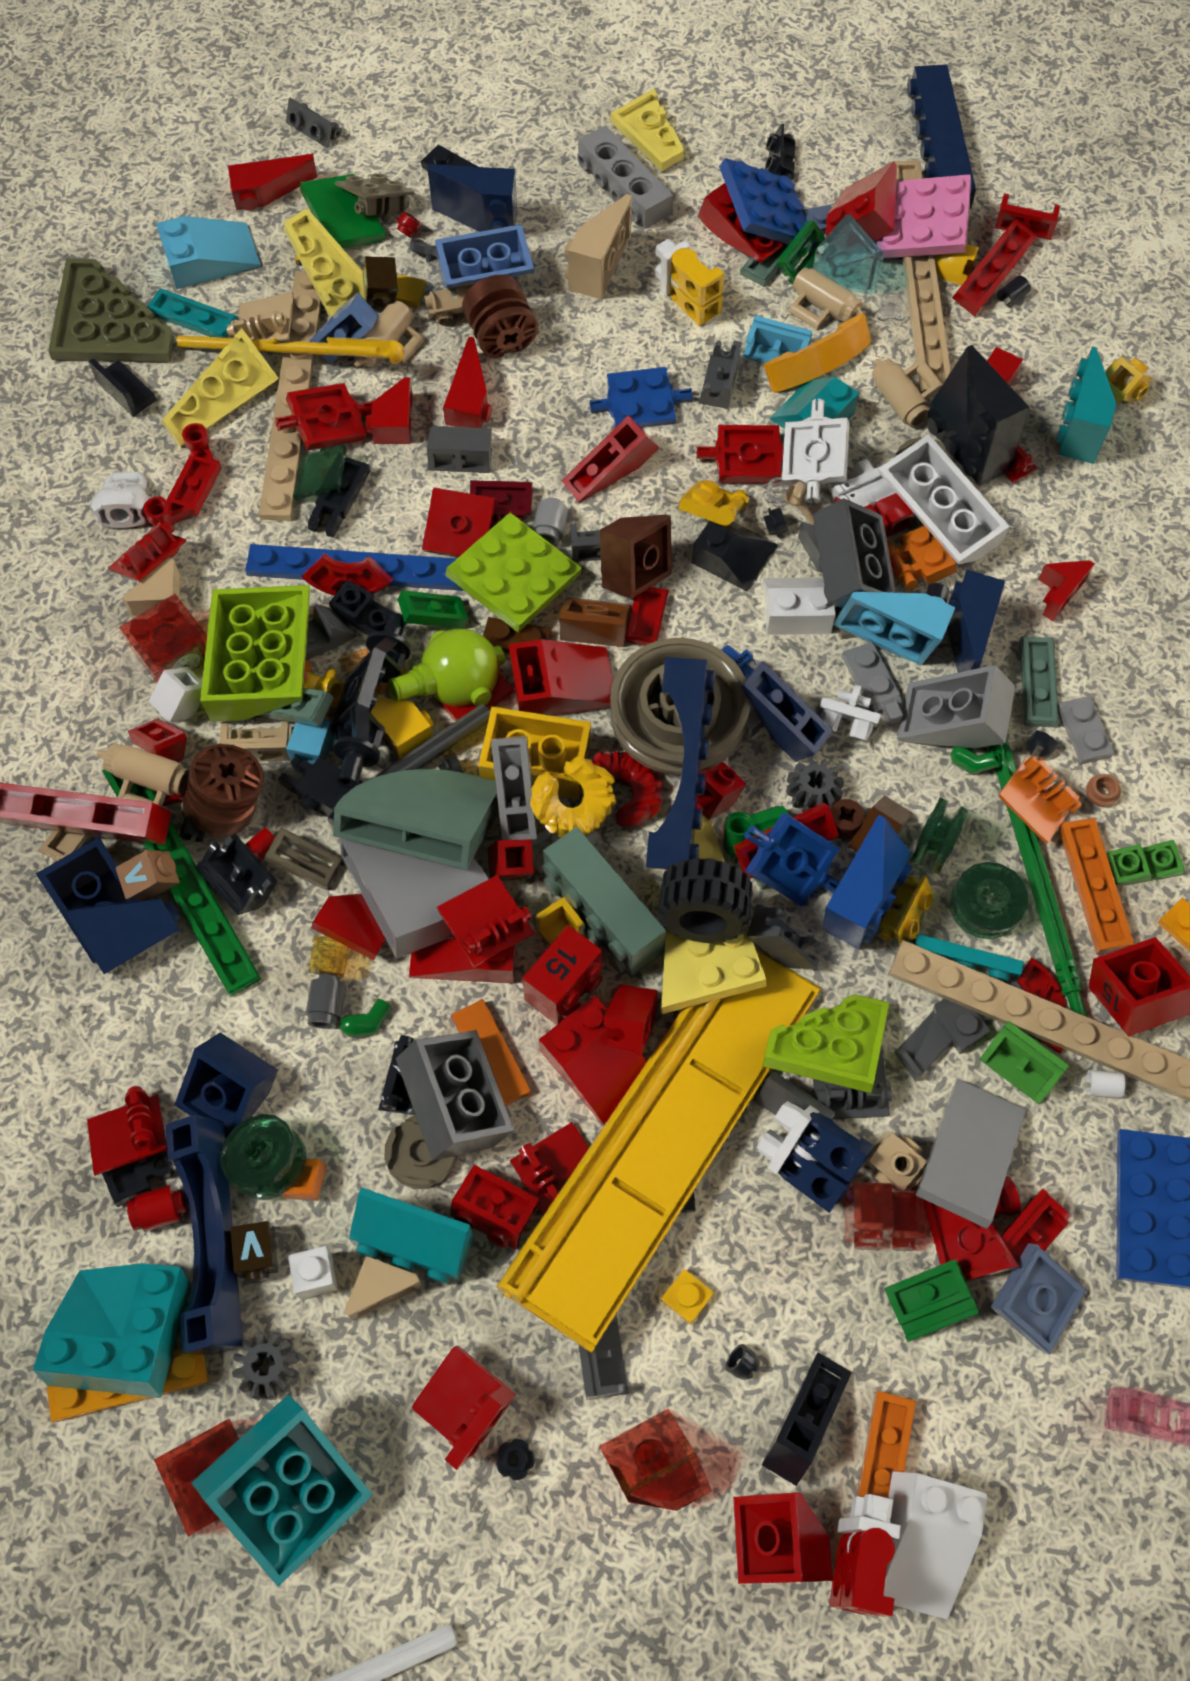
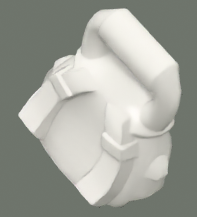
M139 471L117 472L109 476L104 482L102 489L96 493L90 504L91 512L95 516L96 521L102 526L111 528H128L147 524V517L143 509L145 502L150 499V496L145 493L147 487L146 477Z

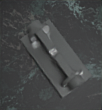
M291 97L288 99L287 124L326 148L329 147L332 137L338 139L341 136L342 130L339 128L338 123L330 122L309 109L305 103H299Z

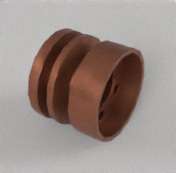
M492 275L478 281L466 292L462 301L463 313L469 326L473 329L480 349L485 355L499 358L504 356V353L510 351L518 352L527 348L535 339L538 332V321L515 278L508 275Z
M230 744L212 745L205 747L197 753L190 766L188 782L183 796V811L189 822L203 832L219 836L232 835L241 832L247 827L254 815L264 782L263 769L257 758L247 750Z

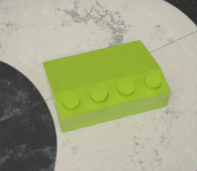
M310 585L212 589L200 702L211 722L243 721L302 701Z

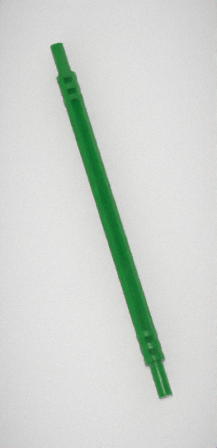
M1006 738V743L989 746L990 752L996 751L1000 757L1001 765L995 768L1001 790L1017 770L1008 738ZM1007 806L1054 968L1062 988L1063 997L1068 998L1072 1011L1088 1017L1082 998L1084 988L1038 837Z

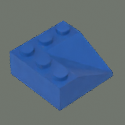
M878 815L825 908L822 930L858 950L863 942L871 943L879 928L883 913H888L896 898L895 895L891 894L897 882L903 885L913 868L908 864L911 852L885 817Z

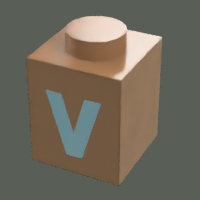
M145 850L115 867L126 900L152 899L180 883L176 873L175 862L171 858L169 851Z

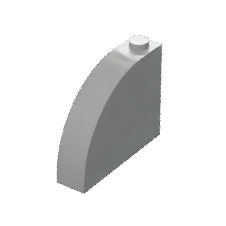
M339 838L341 857L396 959L454 937L436 907L488 880L485 872L474 858L468 869L465 870Z

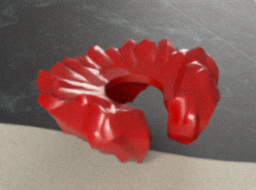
M599 751L594 755L592 759L594 765L605 768L614 777V780L620 784L630 786L632 789L631 800L625 803L615 814L617 825L620 827L642 825L646 820L658 814L663 802L660 795L663 782L658 780V775L653 773L652 769L637 762L626 751L621 753L619 751L612 753L609 751L604 753Z

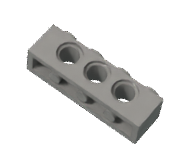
M606 125L578 140V163L583 170L588 169L594 175L597 185L601 188L605 187L610 192L614 202L626 194L632 195L631 220L634 223L638 222L646 229L672 214L673 194Z

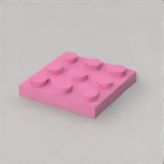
M971 175L896 181L895 228L893 232L877 240V259L965 253Z

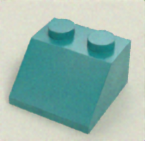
M835 376L813 379L804 383L770 417V420L785 429V422H797L810 418L812 400L814 399L817 400V403L818 399L825 401L824 417L831 419L848 418L849 420L855 414L859 392Z

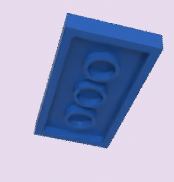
M1125 1129L1117 1131V1280L1190 1289V1138Z

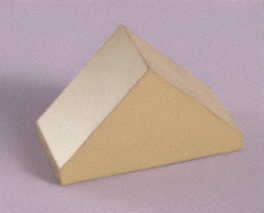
M171 557L167 558L122 597L128 612L132 616L179 614L181 576L175 561Z
M366 1256L345 1310L348 1317L353 1321L423 1286L417 1274Z

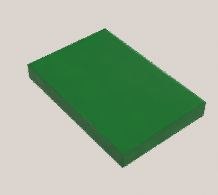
M354 174L300 182V191L311 213L342 248L385 240L386 233L377 216L357 214L355 203L358 202V196L335 185V182L346 181V177L355 176Z

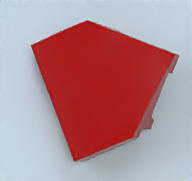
M362 894L328 897L311 926L312 929L373 961L386 941Z

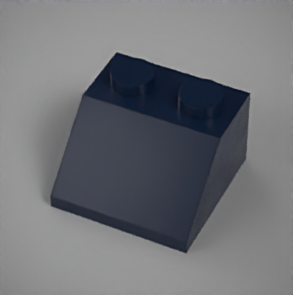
M218 1033L194 1049L174 1106L190 1116L196 1114L224 1121L225 1139L234 1143L270 1093L278 1069L224 1034Z

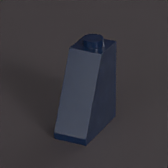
M161 898L77 907L66 912L68 919L103 974L108 973L180 930L176 922L182 919L172 902L169 901L164 904Z

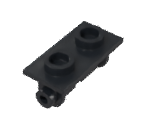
M783 123L775 134H770L767 140L766 150L769 151V157L766 161L765 169L770 173L787 176L793 180L795 176V162L793 159L795 158L796 141L791 134H784Z
M401 1035L399 1041L394 1043V1051L383 1093L380 1096L379 1111L413 1115L414 1109L396 1058L414 1042V1038Z

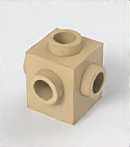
M885 1131L874 1144L875 1146L865 1163L876 1171L872 1177L890 1191L892 1187L902 1191L907 1187L912 1189L921 1180L924 1172L922 1168L927 1163L919 1155L922 1149L907 1136L900 1139L893 1132ZM898 1158L900 1161V1165L896 1169L895 1161Z

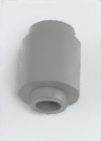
M552 497L540 501L537 505L532 530L553 546L558 545L564 534L568 515L567 506L561 500Z

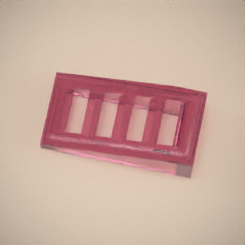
M1125 1387L1108 1389L1105 1429L1190 1446V1405ZM1138 1403L1144 1404L1143 1424L1137 1423ZM1155 1407L1160 1408L1159 1429L1154 1428ZM1170 1410L1180 1412L1179 1428L1176 1413L1175 1433L1169 1432Z

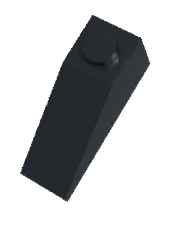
M817 1352L761 1464L763 1467L793 1485H798L813 1462L852 1374L851 1371Z

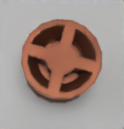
M843 799L837 801L831 808L839 835L837 838L846 840L853 838L864 820L862 807L851 799ZM842 814L845 816H850L851 818H843Z

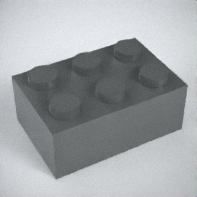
M845 498L813 514L814 535L818 543L819 565L823 573L824 595L828 604L843 608L853 592L896 593L881 514Z
M477 1030L417 1039L396 1058L432 1161L495 1147L514 1131Z

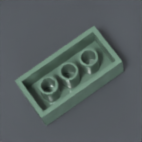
M575 827L543 850L544 865L542 868L546 877L543 881L547 889L554 896L560 894L566 898L589 928L586 930V933L593 944L597 947L603 945L611 954L608 956V959L617 972L622 973L625 971L632 978L664 954L665 928L578 827Z

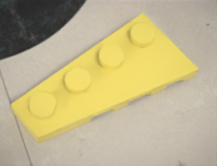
M241 328L211 365L199 376L192 387L186 391L162 419V424L177 444L182 447L185 445L182 431L187 425L199 423L206 430L278 382L279 378Z

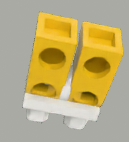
M666 239L656 246V256L661 259V263L655 269V276L661 281V292L665 296L670 294L672 300L698 326L722 312L725 273L718 267L712 270L708 269L698 260L696 252L690 249V245L685 240L678 245L670 239Z

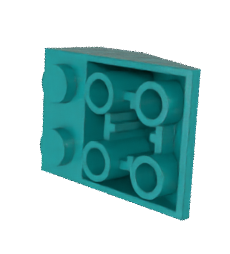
M1092 346L1087 359L1082 357L1080 359L1075 375L1079 379L1074 377L1072 379L1068 396H1070L1069 400H1073V402H1066L1061 418L1063 419V424L1067 425H1060L1055 443L1060 444L1058 455L1094 464L1110 429L1116 401L1098 350Z

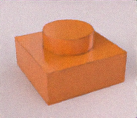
M288 1158L278 1193L284 1199L318 1201L327 1165L319 1159Z

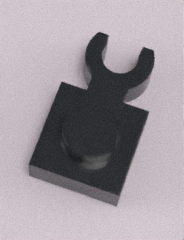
M163 1151L147 1157L146 1161L142 1163L138 1160L102 1173L112 1200L117 1207L134 1200L138 1194L152 1191L149 1180L154 1178L164 1180L175 1173L171 1165L163 1169L156 1168V1163L160 1159L165 1158L167 1153Z

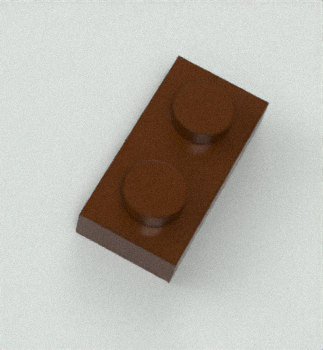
M488 617L483 636L489 640L493 647L498 645L504 653L509 654V644L540 639L550 640L551 628L527 624L518 633L503 620Z

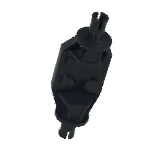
M389 613L386 617L384 630L368 635L366 647L369 653L347 675L338 703L331 732L335 739L333 746L334 754L343 760L339 776L337 777V783L345 788L353 789L358 786L363 767H372L378 764L381 756L378 748L385 727L369 713L377 701V695L374 694L376 686L380 682L388 683L389 679L398 677L402 673L404 661L409 658L412 651L411 645L402 637L407 623L404 622L403 616L400 613Z

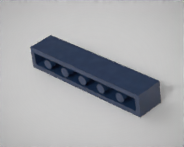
M948 65L914 66L912 79H908L907 95L908 97H913L911 113L912 117H917L916 137L922 138L920 155L922 159L927 161L925 164V178L971 175L969 209H971L976 187Z

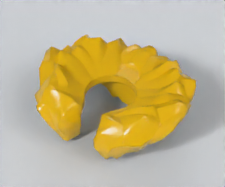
M578 756L572 761H566L564 766L565 776L568 775L572 780L579 783L583 789V800L578 806L569 808L560 802L558 798V780L548 771L539 775L531 788L530 807L533 814L540 820L541 824L545 825L549 833H557L560 838L575 827H578L584 835H589L593 830H598L600 824L605 821L606 815L611 814L612 806L616 804V797L612 788V784L615 782L614 777L605 768L594 765L592 760Z

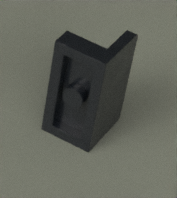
M94 358L88 361L96 382L132 417L157 401L155 394L119 360L107 368L100 365Z

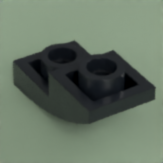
M349 580L342 585L329 602V607L366 635L376 631H383L387 615L393 612L375 602L374 594Z

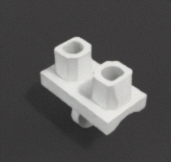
M855 684L852 693L839 689L837 699L849 702V705L823 697L819 711L822 712L820 718L833 730L832 733H837L841 718L854 721L849 738L859 739L866 743L873 727H877L881 714L855 707V705L869 708L871 698L859 695L861 686Z

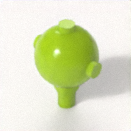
M462 628L447 631L440 630L431 636L430 643L423 653L421 664L413 666L412 670L407 674L389 679L388 690L395 702L412 696H422L425 698L432 695L438 701L450 706L464 707L475 705L478 707L481 704L485 705L491 700V692L498 682L500 665L505 663V655L500 646L493 647L488 639L473 630Z

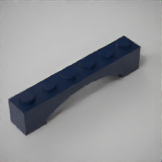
M665 657L662 693L666 697H671L676 706L682 727L684 758L681 781L671 810L656 832H649L646 867L650 869L668 870L669 866L678 864L679 861L699 858V844H694L695 830H701L703 810L697 809L698 795H704L706 774H700L701 761L708 759L709 739H704L705 725H711L712 705L707 704L708 691H714L715 670H710V664L707 660Z
M195 1114L165 1124L168 1161L174 1163L186 1194L194 1242V1269L191 1293L186 1311L179 1313L182 1354L214 1355L243 1347L238 1280L237 1275L234 1273L230 1229V1227H233L224 1121Z

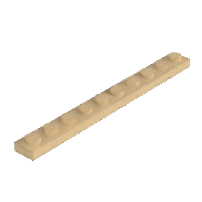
M894 161L897 164L896 181L923 179L920 161ZM934 255L902 257L916 362L923 359L943 384L951 369ZM918 374L920 392L922 394L929 387Z
M295 271L292 290L294 298L290 337L285 343L294 341L309 342L318 332L322 302L306 271ZM283 353L259 511L260 520L292 521L303 439L295 428L278 431L275 426V418L291 415L286 402L287 392L310 389L315 354Z
M904 940L900 942L888 972L889 976L1003 1024L1010 1021L1024 1033L1190 1102L1189 1059L1134 1036L1128 1037L1122 1031Z

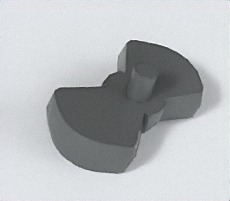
M411 239L409 249L412 252L427 254L426 262L432 261V255L437 257L436 246L427 244L420 239Z

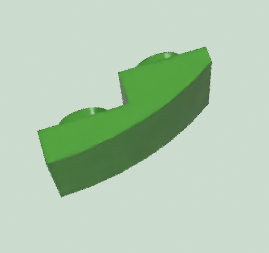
M1174 840L1143 848L1141 844L1106 852L1116 886L1176 877L1185 873Z

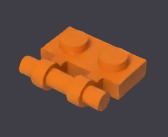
M925 526L900 536V543L902 545L900 547L893 546L891 541L887 540L894 577L907 590L915 589L918 585L917 579L921 577L929 585L957 572L956 563ZM911 559L913 564H905V561Z

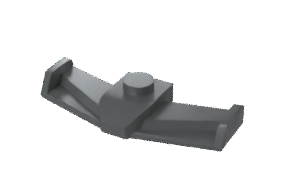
M1009 980V982H1005L1023 990L1016 981ZM942 999L933 1006V1011L894 1053L916 1082L950 1043L953 1044L960 1054L986 1037L991 1030L985 1022L993 1019Z

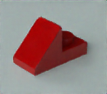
M1086 560L1046 564L1038 580L1051 589L1043 600V603L1047 605L1042 615L1054 621L1086 582L1095 563Z
M157 718L128 730L131 742L145 751L176 762L184 759L187 741L185 732Z

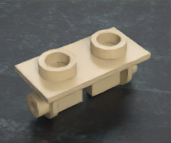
M474 284L456 287L457 299H452L450 289L429 292L430 295L424 296L426 308L432 307L433 309L428 311V319L435 318L437 323L452 320L454 314L463 313L462 301L466 292Z

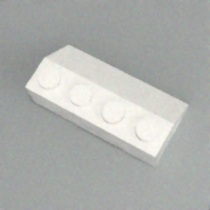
M929 434L878 469L881 476L958 565L978 561L1002 544L1010 526Z

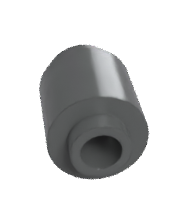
M320 974L319 978L311 980L305 1013L308 1017V1025L322 1029L336 1028L337 1021L341 1020L346 985L340 982V977L332 974Z

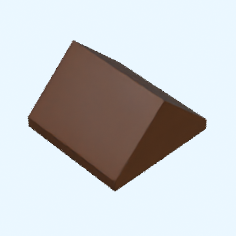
M567 597L559 616L560 640L624 647L630 604Z

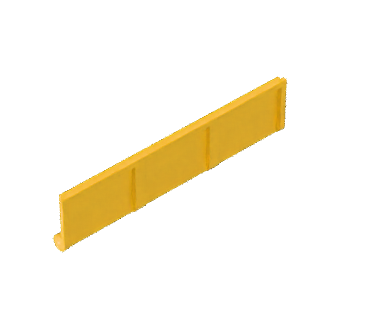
M758 950L756 952L766 977V987L681 1010L496 1286L506 1298H510L591 1354L772 1069L762 1066L771 1029L781 1025L788 1027L800 1022L801 1017L806 1015L822 989Z

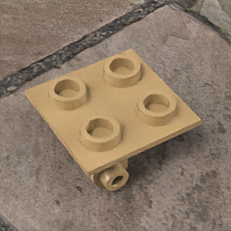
M288 292L240 304L238 320H233L231 324L227 325L229 336H235L242 328L250 339L270 340L277 338V342L289 340L294 293Z

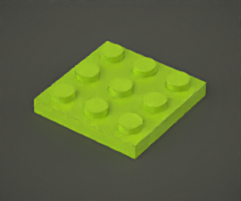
M509 513L446 568V576L519 633L581 575L582 567L512 513Z

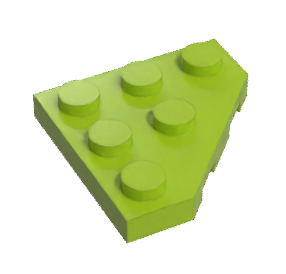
M853 994L844 998L842 1004L830 1009L823 1007L802 1016L800 1022L788 1027L781 1025L771 1029L762 1066L871 1093L890 1002Z

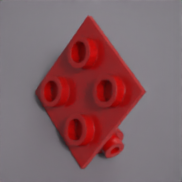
M165 521L163 524L159 522L148 534L144 535L141 540L137 541L135 545L123 553L108 569L141 582L167 558L174 557L179 552V548L186 542V539L173 535L172 533L175 529L168 521Z
M498 875L436 907L473 967L535 934L528 923L532 919L529 910L526 907L520 909Z
M132 1086L125 1094V1106L87 1119L94 1176L167 1150L158 1094L149 1097L140 1086Z
M573 1122L533 1146L531 1143L524 1145L518 1150L520 1154L509 1160L528 1192L540 1198L538 1208L543 1216L589 1149Z

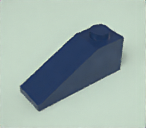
M763 661L759 662L741 685L772 740L795 762L815 755L833 732Z

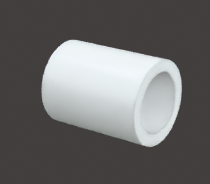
M1088 1070L1086 1082H1091V1087L1086 1088L1087 1095L1120 1099L1123 1097L1125 1092V1076L1123 1073Z

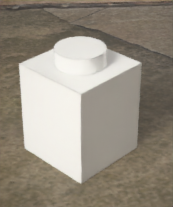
M188 667L164 670L148 702L159 711L161 717L169 722L190 719L195 715L201 704L202 681Z
M326 1246L288 1255L294 1294L301 1300L339 1291L332 1253Z

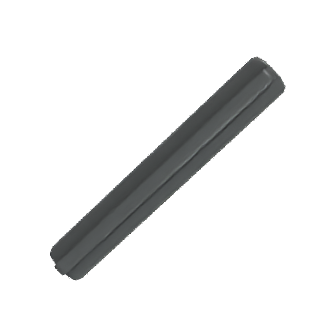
M484 704L479 705L378 773L376 777L398 771L421 769L486 725L489 720L490 710Z

